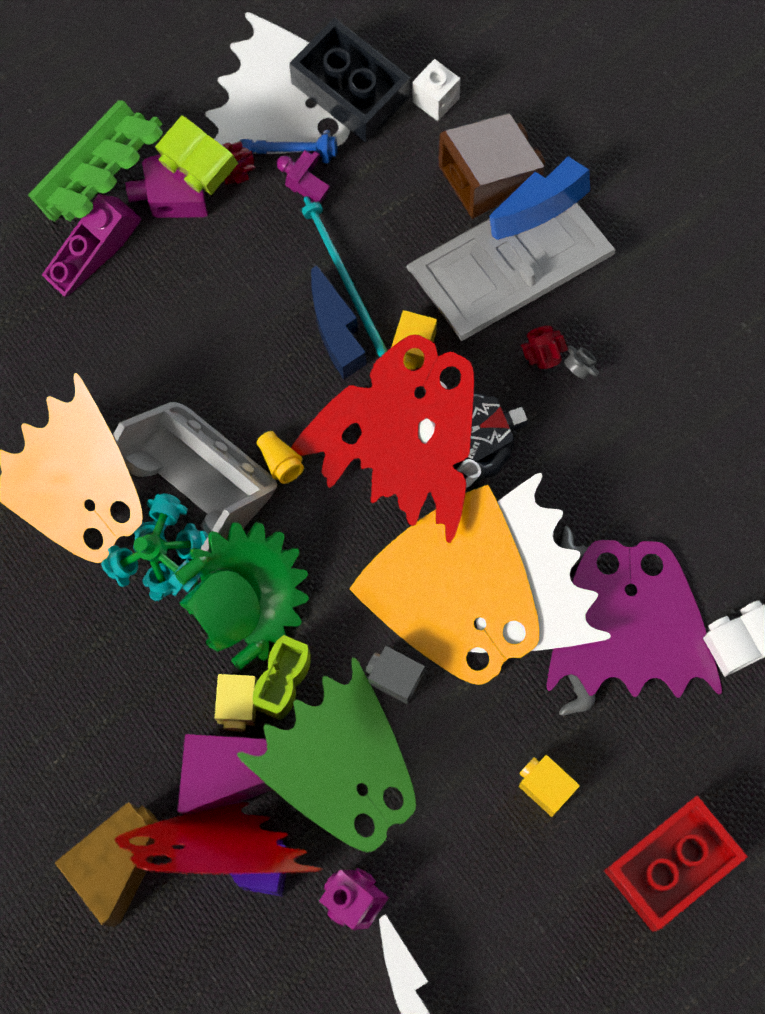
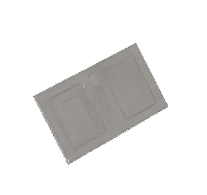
M576 203L557 217L538 227L499 240L492 237L489 218L407 264L406 268L413 274L461 341L615 255V248Z

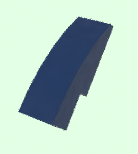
M316 265L311 269V286L318 328L333 364L342 378L346 379L366 365V353L352 335L358 331L357 317Z

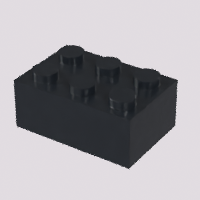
M335 18L289 63L291 83L365 143L410 97V77Z

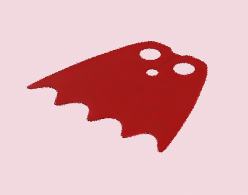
M249 802L226 805L192 815H182L127 831L114 839L120 848L132 852L133 856L130 857V860L136 867L150 871L242 874L322 870L321 868L304 866L294 862L293 859L305 854L307 851L279 846L277 841L288 834L261 829L259 825L269 820L270 817L242 813L241 809L249 805ZM134 837H150L155 840V843L140 846L132 844L130 840ZM180 844L186 846V848L174 849L172 846ZM152 855H165L170 857L172 861L167 864L158 865L147 862L146 858Z

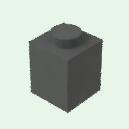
M385 646L381 654L377 652L373 654L367 665L366 672L370 674L368 682L371 686L408 705L425 673V666Z

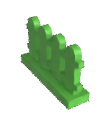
M118 100L28 196L50 220L56 221L61 214L68 221H71L74 217H85L94 206L90 200L98 192L106 193L115 186L117 180L114 175L120 168L128 169L138 162L140 155L137 153V150L143 144H153L162 136L163 131L160 129L161 121L157 117H152L148 121L141 113L136 112L134 114L124 101Z

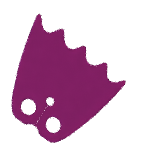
M598 540L592 543L584 553L572 583L581 589L598 593L597 599L587 610L585 618L591 627L605 631L611 637L598 642L554 648L547 678V690L551 691L561 678L572 674L579 678L590 696H593L604 680L609 677H616L623 681L634 697L638 696L645 682L652 678H659L664 681L677 698L682 696L690 679L695 677L704 679L717 694H721L722 687L715 659L703 639L707 632L700 611L682 568L672 551L665 544L652 541H642L635 547H625L616 540ZM609 552L618 558L619 568L614 574H603L597 568V558L602 553ZM656 554L661 558L663 570L660 574L650 576L644 573L641 568V560L645 555ZM627 584L636 586L637 594L635 596H628L625 593V586Z

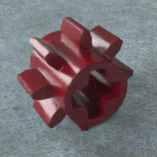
M241 141L232 144L229 142L221 144L233 154L238 163L226 177L225 184L228 185L234 182L239 184L248 181L249 177L246 172L255 169L252 151L242 147Z
M540 326L531 330L527 334L529 342L521 344L525 359L529 361L530 365L536 363L539 369H548L558 365L562 361L560 353L568 350L564 335H561L559 330L553 332L551 326Z

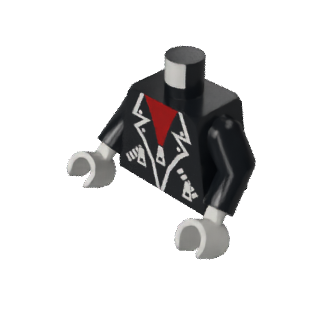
M440 381L441 385H442L445 389H452V388H447L446 385ZM474 392L470 454L464 461L458 463L459 467L456 469L464 475V478L467 477L466 488L471 486L475 480L479 481L496 476L509 460L514 445L512 431L528 426L525 412L521 406L503 412L495 396L487 397L485 394Z

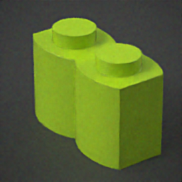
M181 116L155 146L161 155L158 160L172 173H175L178 169L187 175L184 181L198 193L204 189L212 195L238 164L231 152L184 116Z
M285 635L276 641L269 655L268 670L260 676L254 688L253 704L258 711L282 720L290 712L296 697V686L303 681L310 667L311 656L308 645Z

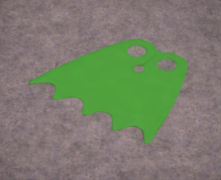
M352 658L353 673L349 684L343 685L324 676L322 679L324 700L320 706L314 707L295 700L293 704L296 724L292 729L282 730L265 724L266 753L261 756H252L247 753L238 752L237 756L270 788L317 825L358 850L372 852L386 840V832L391 825L403 824L412 816L416 808V800L409 773L390 724L359 662ZM363 783L367 786L368 793L366 796L358 794V784ZM388 787L397 788L403 795V805L398 810L388 808L384 802L383 794ZM367 814L372 818L375 825L372 836L362 837L356 832L354 820L357 815Z

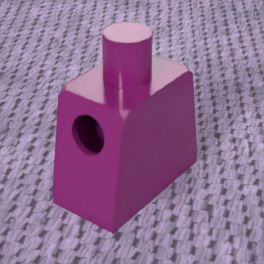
M160 154L142 161L145 179L125 182L129 203L148 199L152 215L156 218L208 216L204 190L202 189L198 193L184 181L187 175L178 169L175 173L169 171L158 160L161 157Z

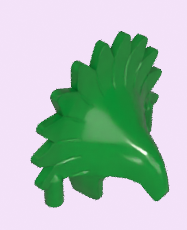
M233 522L230 525L227 540L218 532L210 531L208 534L209 552L192 548L190 550L192 560L174 573L177 580L183 585L200 573L201 582L180 601V605L186 608L188 613L193 615L204 628L209 637L206 640V644L210 648L219 652L241 640L246 641L248 645L231 659L232 663L239 670H242L256 657L263 661L268 658L269 641L276 643L280 637L286 636L283 626L301 625L300 617L292 608L306 603L309 599L307 594L295 588L308 576V572L304 569L291 568L299 555V550L290 548L281 551L284 534L277 531L266 539L264 525L259 522L252 526L247 535L240 523Z

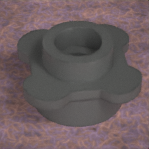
M571 345L567 347L570 355L564 363L572 373L581 379H586L590 374L593 376L599 374L594 366L597 360L588 350L581 347L577 351Z

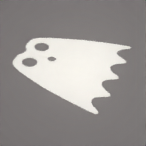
M245 13L247 20L254 28V35L251 39L235 42L230 45L241 61L240 69L233 74L218 78V82L228 91L229 100L224 106L209 110L205 114L218 127V134L214 140L220 144L228 142L232 144L241 139H251L253 142H256V140H267V142H316L321 136L317 129L318 123L324 118H332L339 125L337 133L333 135L337 137V146L343 144L348 138L350 130L318 104L314 108L306 107L305 101L309 97L291 83L289 63L309 43L252 13ZM268 152L267 154L294 153V152Z
M535 474L497 502L522 559L537 611L539 641L537 646L531 651L607 640L611 637L609 633L591 627L586 621L585 614L597 599L598 593L581 589L571 582L570 571L579 559L580 552L561 548L554 542L553 531L563 512L559 509L539 507L536 504L534 494L542 479V474ZM481 617L476 618V629L484 630L487 624L486 620ZM510 621L504 626L503 637L508 643L518 644L524 640L526 630L520 622ZM475 647L469 651L487 653L480 647Z

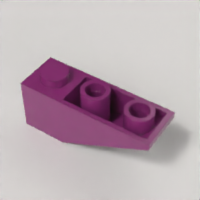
M98 194L93 201L94 206L91 212L81 218L42 273V276L64 297H68L116 253L142 220L120 198Z

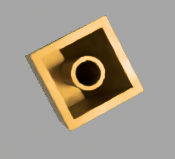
M128 802L55 862L102 925L116 927L122 921L147 870L136 867L130 860V857L133 856L132 852L120 848L114 840L115 837L122 833L159 822L152 812L143 805L137 808ZM134 837L130 842L135 845L147 846L155 843V840L150 837ZM155 855L147 857L146 861L151 863Z

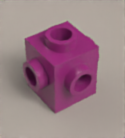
M360 868L356 870L340 869L332 874L325 883L324 890L326 891L319 902L329 909L327 915L333 921L342 926L347 925L352 930H359L370 927L389 897L374 886L375 879L366 871Z

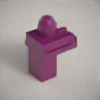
M304 150L296 163L288 156H281L277 160V167L282 173H287L285 185L295 193L298 192L304 197L308 196L311 202L321 203L328 194L330 186L310 173L315 167L320 153L314 151L311 154Z

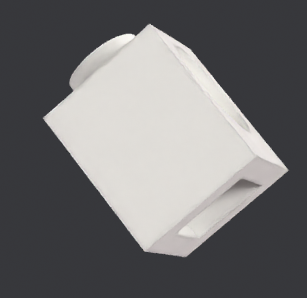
M435 59L413 81V103L437 121L459 99L460 78Z

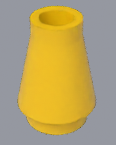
M268 431L258 438L257 445L261 449L273 479L286 484L300 476L304 466L301 463L302 457L279 439L273 431Z

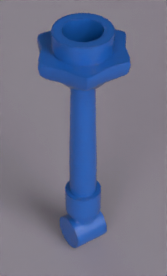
M325 130L316 142H267V140H256V142H253L251 139L240 140L242 147L252 151V155L253 152L267 154L268 152L317 151L320 153L324 163H329L331 157H337V137L331 136L330 130Z

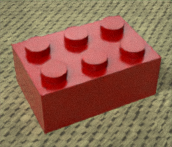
M695 796L608 866L604 872L651 931L654 932L664 927L747 858V855L701 799Z

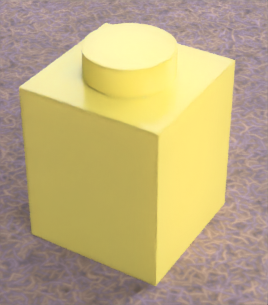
M218 674L215 720L218 724H224V730L245 731L246 725L255 726L256 707L253 704V692L257 683L255 676Z

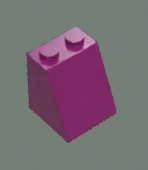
M185 734L178 812L182 815H192L236 804L273 790L237 756L238 752L247 753L252 756L264 755L267 751L266 739Z

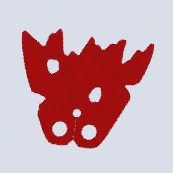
M414 334L399 341L376 360L370 372L371 388H362L354 385H349L303 430L291 449L300 456L319 452L325 453L322 475L327 478L328 488H331L337 482L353 459H361V469L372 468L371 503H375L381 496L391 497L396 494L399 508L406 513L407 521L412 526L416 525L420 510L428 493L431 492L436 504V524L445 525L446 542L451 543L459 527L466 492L464 475L454 469L453 465L464 461L470 454L474 371L472 364L466 358L454 352H447L438 356L436 345L432 341ZM412 348H418L424 354L423 365L415 371L408 370L404 365V356ZM447 367H456L461 373L460 383L454 389H445L440 383L441 372ZM419 386H423L426 390L425 396L421 399L416 398L414 394L415 389ZM424 419H429L435 423V429L432 437L424 444L418 437L419 423ZM358 423L362 431L360 438L355 444L344 442L342 440L343 432L351 424Z

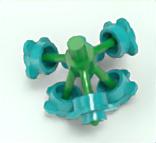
M157 494L154 500L149 499L147 501V506L151 508L149 515L154 520L150 522L142 521L140 527L134 532L133 550L135 553L127 548H119L113 545L108 548L109 555L101 563L103 570L108 576L116 579L119 586L125 587L130 583L129 577L138 570L137 560L142 558L149 561L152 567L147 571L142 582L144 586L149 587V596L155 601H159L171 593L176 596L182 589L188 593L198 585V581L201 578L198 573L183 585L174 574L189 562L188 559H192L190 550L192 548L201 549L208 537L206 531H199L193 523H189L185 526L184 530L178 533L176 541L168 542L165 539L164 530L166 525H175L180 514L186 515L188 511L175 496ZM176 549L177 554L186 560L179 567L166 556L167 550Z

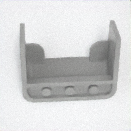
M170 402L119 422L113 434L128 471L138 477L152 476L159 473L207 513L202 522V527L207 534L210 531H215L227 540L230 525L233 522H237L244 528L271 498L277 488V482L272 478L271 474L191 409L180 403ZM207 537V539L201 547V550L209 552V541Z

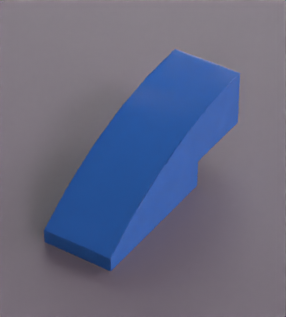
M568 156L546 178L534 172L489 216L492 237L499 240L538 227L572 207L590 191L589 169Z

